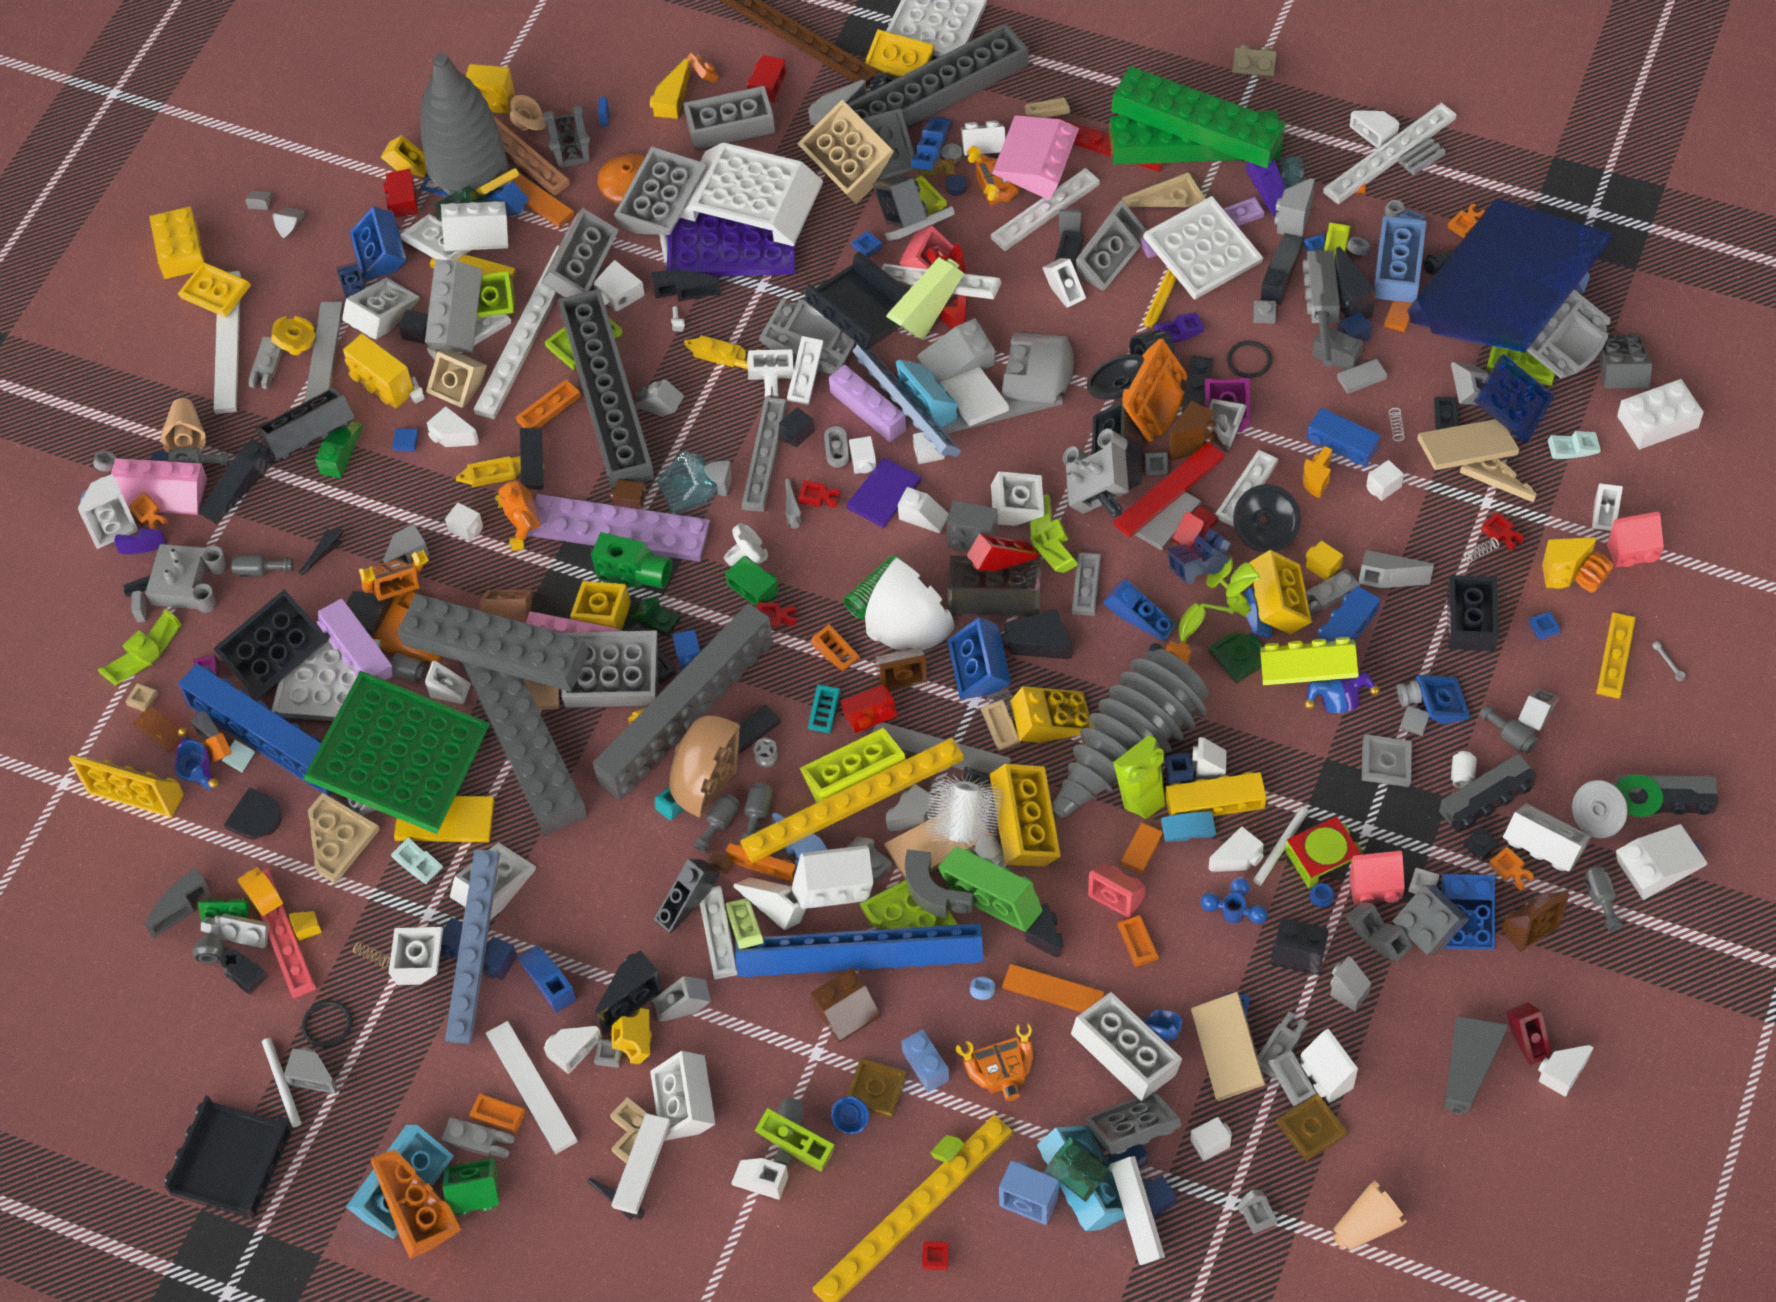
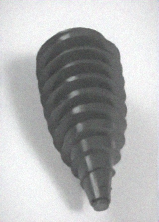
M439 53L433 59V73L423 94L420 109L421 140L427 173L434 183L453 197L462 199L480 197L475 190L477 187L488 183L507 171L508 162L504 145L494 120V115L481 91L469 78L457 70L446 54Z
M1162 649L1147 651L1144 654V659L1138 658L1131 661V672L1121 673L1119 677L1120 685H1113L1109 688L1110 699L1100 700V713H1092L1090 715L1089 723L1091 728H1084L1080 732L1083 745L1079 744L1073 747L1076 762L1068 764L1069 775L1062 782L1063 787L1052 803L1053 814L1057 818L1067 817L1090 799L1096 800L1095 796L1104 790L1113 793L1111 785L1118 782L1113 762L1149 734L1156 739L1157 745L1163 749L1164 753H1170L1171 747L1167 740L1171 738L1176 741H1182L1183 734L1180 727L1194 729L1193 714L1199 717H1206L1207 710L1203 703L1208 699L1209 691L1203 680L1189 665L1174 654Z

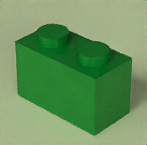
M745 556L725 572L727 585L755 607L757 602L768 603L779 593L777 578L772 573L765 572L758 563L749 560Z

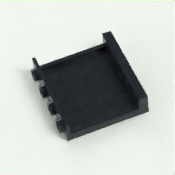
M858 252L854 255L853 263L848 268L816 288L808 284L804 301L853 339L855 343L867 350L901 328V326L886 316L909 290L862 252Z
M206 1095L203 1102L197 1106L195 1120L186 1130L185 1142L182 1148H179L176 1152L174 1166L166 1174L164 1186L171 1196L254 1220L293 1131V1127L287 1118L279 1116L277 1121L213 1103L210 1097Z

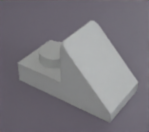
M857 836L846 848L868 846L873 881L877 883L893 867L892 862L874 848L873 839Z

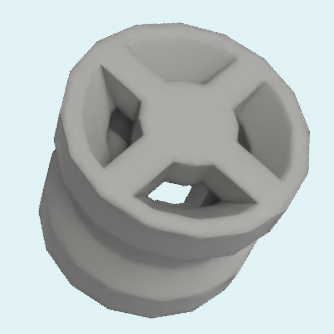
M1413 680L1410 684L1406 685L1403 683L1397 684V694L1402 707L1408 706L1412 702L1416 704L1422 702V694L1417 680Z
M762 738L755 743L754 754L756 763L764 768L774 766L778 760L776 743L769 738Z

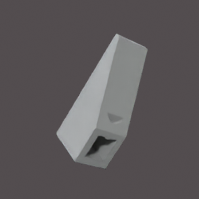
M1366 550L1358 584L1378 588L1428 585L1431 582L1434 564Z

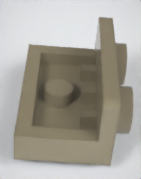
M1242 45L1240 48H1235L1232 74L1274 78L1277 52L1268 47L1254 50L1251 46Z

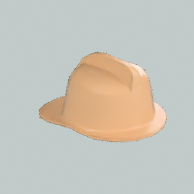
M516 95L512 98L510 102V119L516 127L522 131H527L528 129L542 130L546 127L547 123L543 120L542 111L534 99L525 95Z

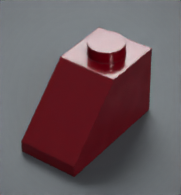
M1529 1002L1507 1010L1506 1013L1512 1035L1528 1064L1532 1065L1540 1062L1545 1057L1550 1058L1553 1053L1542 1012Z

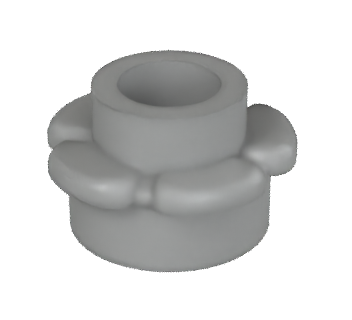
M1391 200L1385 206V215L1387 217L1399 218L1400 214L1405 211L1404 204L1399 200Z

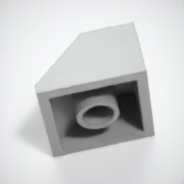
M1310 178L1285 189L1283 197L1278 198L1276 204L1277 213L1274 224L1278 225L1277 234L1284 235V233L1299 237L1303 236L1312 207L1315 179Z

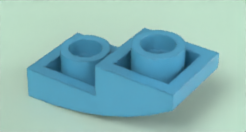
M1212 812L1178 814L1161 819L1165 842L1188 841L1190 838H1212L1216 835Z

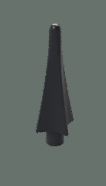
M337 526L333 532L329 529L326 530L314 552L299 571L300 575L305 574L319 560L342 544L339 538L344 531Z
M592 1178L588 1179V1183L613 1202L616 1194L615 1190L602 1185ZM641 1206L637 1214L620 1210L629 1220L633 1216L641 1220L645 1215V1211L641 1209Z

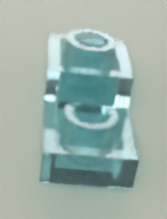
M1280 158L1281 178L1285 188L1288 189L1303 182L1304 169L1302 158Z

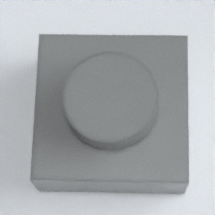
M1254 300L1253 323L1275 324L1276 301Z

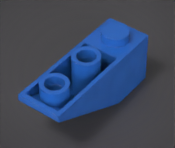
M1127 579L1115 585L1102 602L1119 618L1163 642L1177 625Z
M539 945L517 957L555 1014L576 1001L572 986Z

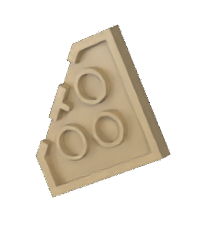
M322 793L308 809L312 847L315 857L314 863L318 874L336 884L380 829L377 824Z

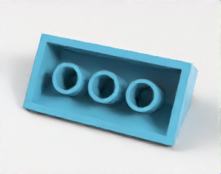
M406 1125L387 1150L388 1152L395 1149L415 1169V1173L431 1187L454 1157L452 1153L418 1125ZM373 1169L346 1208L366 1224L394 1239L398 1231Z
M1088 1126L1056 1127L1037 1144L1043 1160L1048 1164L1056 1179H1059V1186L1085 1231L1102 1230L1126 1218L1112 1170L1108 1166L1107 1159Z

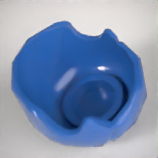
M1153 1010L1149 1018L1148 1016L1144 1018V1023L1164 1042H1170L1180 1034L1183 1020L1175 1012Z
M856 1096L842 1097L832 1107V1122L835 1128L844 1134L860 1133L869 1123L870 1112L868 1106L862 1099Z

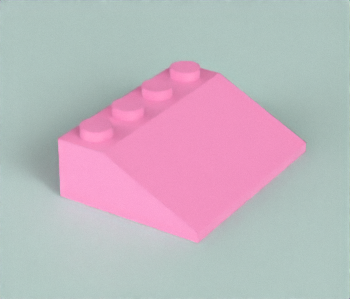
M1015 115L992 174L1050 200L1059 184L1079 128L1060 119Z

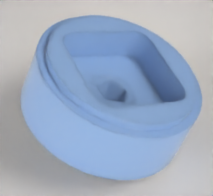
M977 977L971 981L970 993L976 999H990L995 993V983L990 978Z

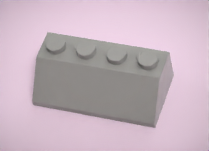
M435 259L425 343L430 350L443 351L451 349L455 352L473 353L482 269L456 260Z

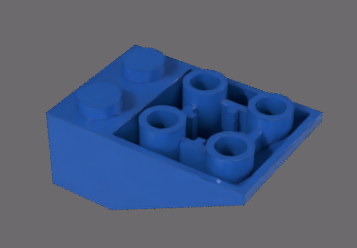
M1442 874V893L1469 918L1444 948L1495 949V875Z

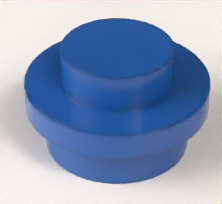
M1317 884L1310 891V900L1317 907H1327L1334 900V891L1327 884Z

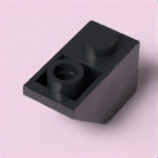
M1048 903L1042 904L1041 908L1043 911L1026 932L1023 931L1025 941L1055 958L1060 957V948L1064 947L1061 932L1056 933L1055 926L1058 925L1055 911L1050 912Z

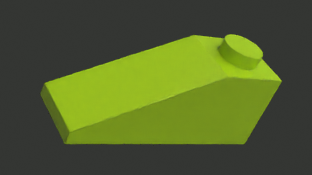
M768 1108L755 1129V1132L820 1172H823L834 1152V1144Z

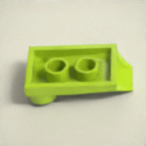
M1150 734L1113 762L1124 808L1129 812L1140 815L1144 819H1148L1165 806L1164 781L1161 768L1164 760V751L1157 745L1156 739Z

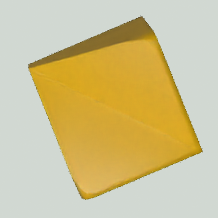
M314 911L289 914L298 941L322 933Z

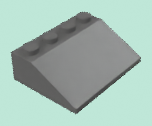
M651 147L614 214L619 227L637 234L670 235L706 170L707 164Z
M657 631L564 633L584 639L589 651L572 691L562 689V700L565 708L648 706L658 696Z

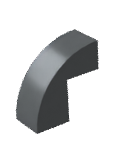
M1361 902L1345 916L1352 928L1369 946L1390 960L1397 962L1413 947L1404 929L1384 923L1375 906L1371 903Z

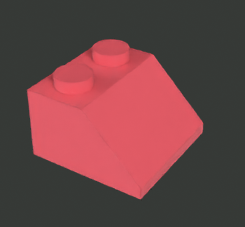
M930 225L914 233L900 264L907 267L929 269L932 264L926 253L930 247L937 251L941 249L949 254L954 246Z
M1659 511L1614 520L1607 547L1615 568L1621 566L1630 567L1642 562L1651 563L1660 559L1664 544Z
M1402 851L1356 855L1352 857L1349 883L1354 904H1360L1361 902L1373 904L1379 901L1391 903L1402 899L1405 888Z
M1103 863L1092 869L1089 873L1088 896L1125 917L1131 918L1145 898L1146 886L1139 879L1123 874L1115 866Z

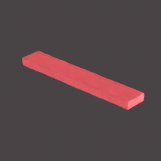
M269 868L262 870L279 895ZM282 904L263 917L261 916L263 922L269 923L268 936L294 999L316 990V987Z

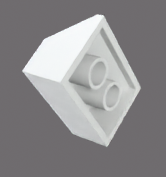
M505 202L441 204L444 251L508 248Z
M113 474L92 482L78 507V511L96 548L99 549L114 542L116 534L130 535L139 531Z
M1527 803L1514 813L1503 836L1511 846L1519 849L1524 848L1530 851V855L1539 860L1545 859L1551 862L1552 866L1557 870H1567L1568 872L1575 866L1592 837Z
M868 846L801 853L791 889L801 908H815L868 900L873 886Z
M680 1051L650 1071L657 1116L670 1120V1126L664 1141L699 1135L715 1125L705 1055Z

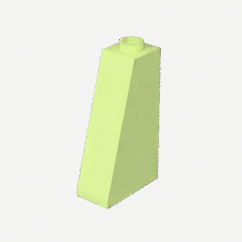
M938 258L886 317L911 334L924 340L964 275L962 271L957 269L959 264L949 258L947 261Z

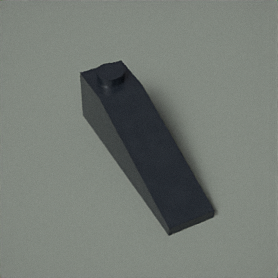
M1284 233L1263 279L1260 300L1276 301V304H1282L1305 238Z
M252 438L238 452L200 509V515L217 524L274 464L269 448Z

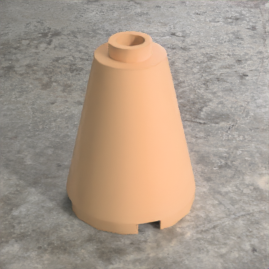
M179 398L171 405L161 433L163 448L168 453L169 449H175V447L199 448L201 451L206 443L205 432L194 404L189 399Z
M1375 1180L1368 1185L1333 1228L1336 1234L1332 1237L1341 1249L1346 1246L1351 1250L1407 1223L1406 1219L1401 1217L1403 1216L1402 1212L1385 1191L1382 1193L1378 1187L1380 1185Z

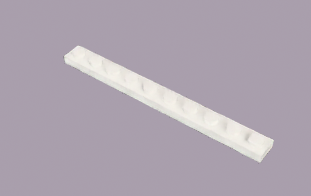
M558 245L474 407L475 415L496 419L558 296L557 292L541 283L559 248Z

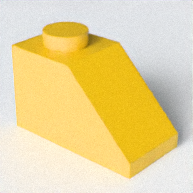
M403 135L390 141L381 155V158L397 171L410 169L412 175L422 178L427 173L424 153Z

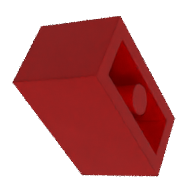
M762 54L759 62H756L754 65L752 77L748 78L747 89L765 86L769 102L774 103L787 74L785 59Z
M405 169L385 173L387 182H383L385 195L389 194V198H385L387 209L392 210L395 218L419 214L411 170Z
M884 684L841 701L845 719L854 733L898 716L894 699Z

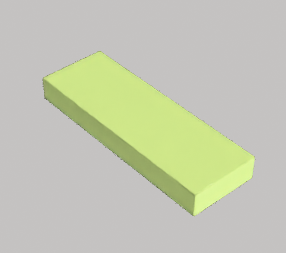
M744 898L726 903V910L739 949L762 944V935L750 900Z

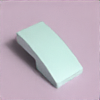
M1575 431L1572 436L1551 435L1548 439L1553 459L1585 457L1601 451L1596 432Z
M409 837L391 854V857L425 884L443 869V866L427 851L424 852Z

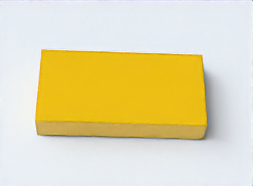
M516 168L510 169L488 183L477 187L475 190L478 195H484L518 177L519 173Z

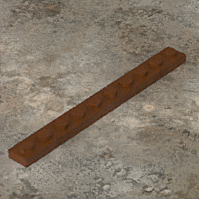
M720 0L854 83L864 80L866 81V87H868L870 81L875 80L874 74L878 73L877 70L763 1Z

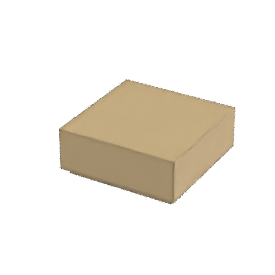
M137 683L128 696L126 703L130 707L147 713L159 694L157 690Z

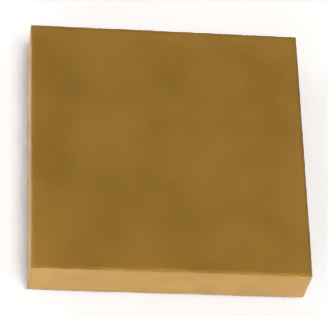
M860 1058L847 1096H856L862 1099L867 1104L870 1113L893 1119L908 1071Z
M1318 1093L1276 1119V1124L1306 1162L1348 1136V1131Z

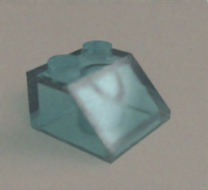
M683 451L657 479L672 514H678L705 504L718 490L716 483L710 480L704 473V466L707 464L703 456Z

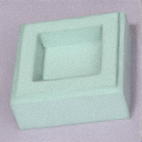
M234 740L230 747L232 754L224 757L222 761L242 773L255 751Z

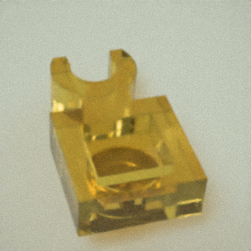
M939 157L932 171L918 169V174L927 176L939 175V172L954 174L955 160H940Z

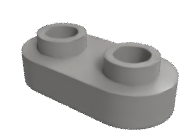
M838 426L830 427L824 433L827 462L832 467H843L849 461L846 432Z

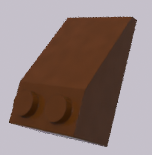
M1567 891L1544 894L1537 899L1531 898L1524 904L1522 909L1518 911L1513 910L1504 917L1502 931L1519 952L1525 950L1559 928L1570 894Z

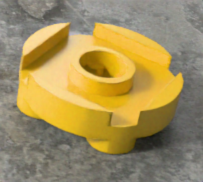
M284 316L274 322L271 341L281 349L289 351L290 354L299 355L302 351H306L313 346L315 341L314 327L308 320L302 317L294 316V319H287V316Z

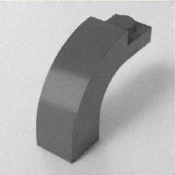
M907 849L905 857L906 884L911 897L922 909L942 918H947L948 910L960 914L965 912L972 913L974 905L973 893L946 890L937 886L930 878L931 852Z

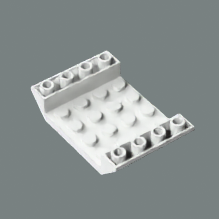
M724 142L705 151L700 162L706 163L707 168L680 218L695 221L699 212L773 230L775 242L794 246L821 189L823 180L803 162Z

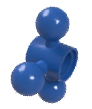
M1241 877L1235 878L1231 882L1230 889L1232 893L1228 894L1224 901L1220 900L1218 895L1213 892L1205 893L1201 897L1200 903L1205 911L1213 912L1217 909H1222L1223 918L1229 923H1239L1245 915L1249 917L1252 923L1262 924L1268 917V912L1262 905H1254L1251 908L1245 907L1246 901L1243 896L1248 894L1250 885L1246 879ZM1230 906H1236V907H1238L1239 909H1238V910H1231L1229 907H1230Z

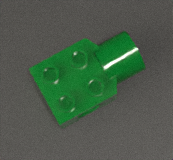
M600 532L591 553L596 577L606 583L626 584L627 588L634 587L638 589L644 584L664 589L671 574V558L654 554L642 541Z

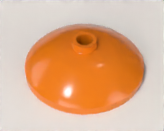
M629 153L618 155L608 160L598 173V187L603 196L612 202L620 204L646 156Z

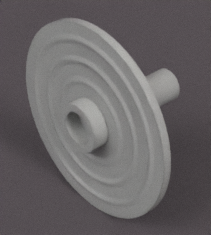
M1595 780L1584 784L1578 789L1573 798L1572 813L1576 824L1584 833L1595 838H1608L1617 834L1623 828L1627 820L1628 807L1624 795L1615 785L1607 781Z

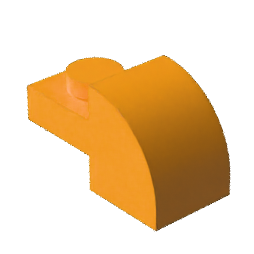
M1326 446L1323 447L1320 454H1315L1312 461L1306 459L1304 464L1303 485L1311 495L1317 498L1321 497L1330 480L1331 469L1328 466L1331 463L1333 449Z
M259 867L248 871L237 879L262 917L283 904L271 882Z

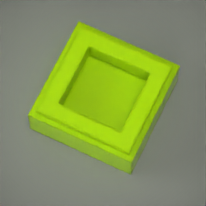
M945 1135L930 1154L937 1160L949 1163L963 1148L964 1143L960 1138Z

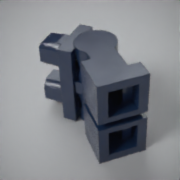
M1210 528L1204 538L1197 535L1194 539L1196 543H1193L1191 547L1182 544L1167 549L1170 570L1186 584L1195 582V576L1204 573L1217 574L1222 570L1224 563L1227 564L1231 559L1226 553L1232 543Z

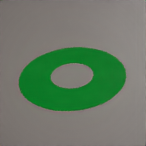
M1637 774L1629 775L1622 778L1616 784V787L1626 799L1629 815L1646 817L1660 809L1663 802V793L1659 785L1651 778ZM1635 787L1643 788L1648 793V800L1643 804L1633 803L1629 798V791Z

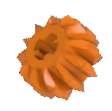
M1598 552L1593 553L1579 570L1576 582L1583 589L1591 593L1595 592L1611 573L1613 563L1605 555Z

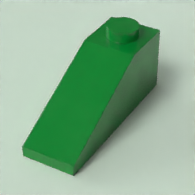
M350 421L349 425L333 429L331 434L326 437L315 458L321 475L342 478L363 429V423Z

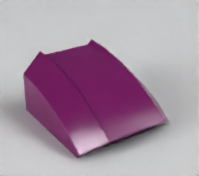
M1250 378L1232 380L1205 379V407L1209 408L1212 399L1246 405L1247 407L1237 432L1245 430L1251 424Z

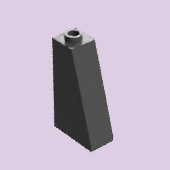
M1456 1017L1443 1109H1447L1455 1114L1470 1112L1504 1040L1507 1030L1506 1024Z

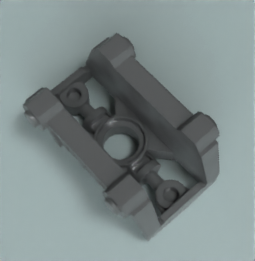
M582 105L573 107L574 115L570 114L554 118L552 111L543 113V120L548 125L551 139L550 143H548L551 151H554L559 168L589 162L588 144H590L591 140L585 131L582 118L584 108ZM571 121L576 122V127L573 131L570 128ZM555 124H560L563 129L562 133L556 130ZM567 139L575 140L572 144L564 143ZM576 150L582 152L583 158H578ZM566 152L569 155L568 160L563 162L562 156Z

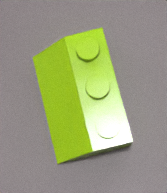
M509 271L482 275L477 319L514 313L515 294L513 279Z

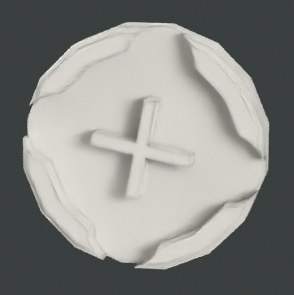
M739 523L732 529L737 544L724 556V560L729 566H733L743 556H748L758 564H761L768 558L767 549L764 548L762 550L760 546L762 540L748 525Z

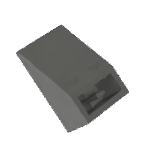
M1609 333L1605 345L1598 354L1601 380L1604 388H1650L1652 362L1641 335L1634 333L1614 335Z

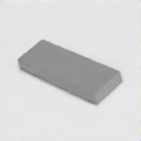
M1078 552L1072 614L1095 616L1101 554Z

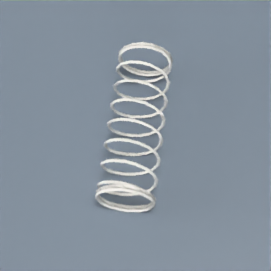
M1392 408L1389 410V414L1401 415V410L1399 408ZM1393 409H1397L1400 411L1397 414L1390 413V411ZM1403 430V432H1402L1401 434H1396V435H1394V436H1393V440H1394V441H1402L1403 439H1401V440H1395L1394 437H1395V436H1398V435H1403V436H1404V430Z
M1491 538L1490 543L1493 544L1492 546L1494 548H1499V543L1497 539L1494 538L1498 544V547L1495 546V543L1492 540L1493 538ZM1468 551L1465 552V553H1467L1468 556L1471 558V562H1472V561H1473V557H1471L1472 554L1470 555V554L1468 553ZM1464 553V556H1465L1466 560H1467L1469 563H1471V562L1467 559L1466 554Z

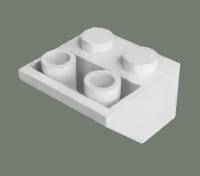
M998 120L986 121V125L978 126L977 122L965 123V127H961L963 154L968 155L967 151L971 146L978 147L981 154L1001 152L1005 141L1003 124H999Z

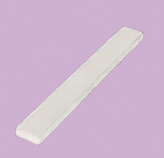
M1440 103L1324 187L1323 193L1339 205L1358 191L1364 183L1367 184L1398 162L1402 156L1453 122L1457 114L1443 103Z
M239 271L228 272L241 278ZM240 300L226 318L217 314L214 385L215 414L237 412Z

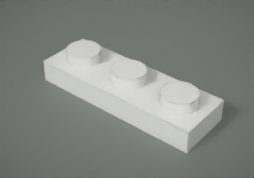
M802 336L787 396L788 401L809 405L824 344L823 340Z

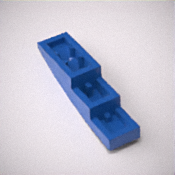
M932 116L923 129L922 139L917 144V153L911 161L912 168L932 171L948 137L952 125L951 119Z

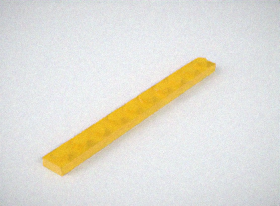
M950 738L740 840L741 845L751 863H754L963 761L964 755L954 739Z
M994 1114L964 1143L963 1148L949 1163L944 1162L827 1273L813 1287V1292L823 1302H839L1013 1135V1130Z

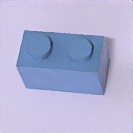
M923 1029L901 1041L903 1055L927 1092L949 1081V1069Z

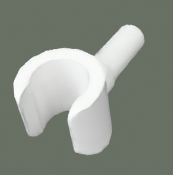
M674 306L672 308L673 318L671 319L673 324L672 330L683 332L685 320L679 318L678 307Z
M411 377L414 390L409 392L413 402L417 404L424 400L425 396L423 395L422 388L418 386L416 378Z

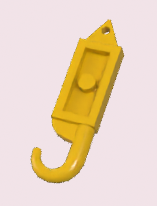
M702 335L700 338L684 341L685 346L696 358L733 368L737 366L748 369L746 352L740 345Z
M508 456L467 464V468L456 476V481L471 484L473 488L516 479L520 475V456L512 458Z

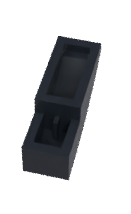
M682 270L651 272L656 299L677 295L679 302L720 295L717 277Z

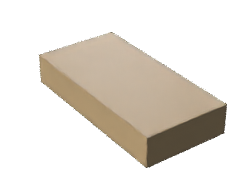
M1065 98L1026 104L1025 112L1028 117L1047 118L1069 114L1070 108Z
M1003 700L981 707V712L998 752L1021 743Z

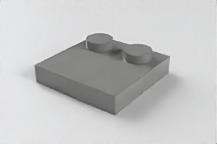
M1365 734L1362 747V780L1409 787L1411 784L1412 741Z

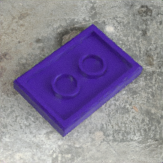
M883 458L846 504L847 509L885 528L897 513L898 503L906 488L909 487L915 490L921 482V476Z

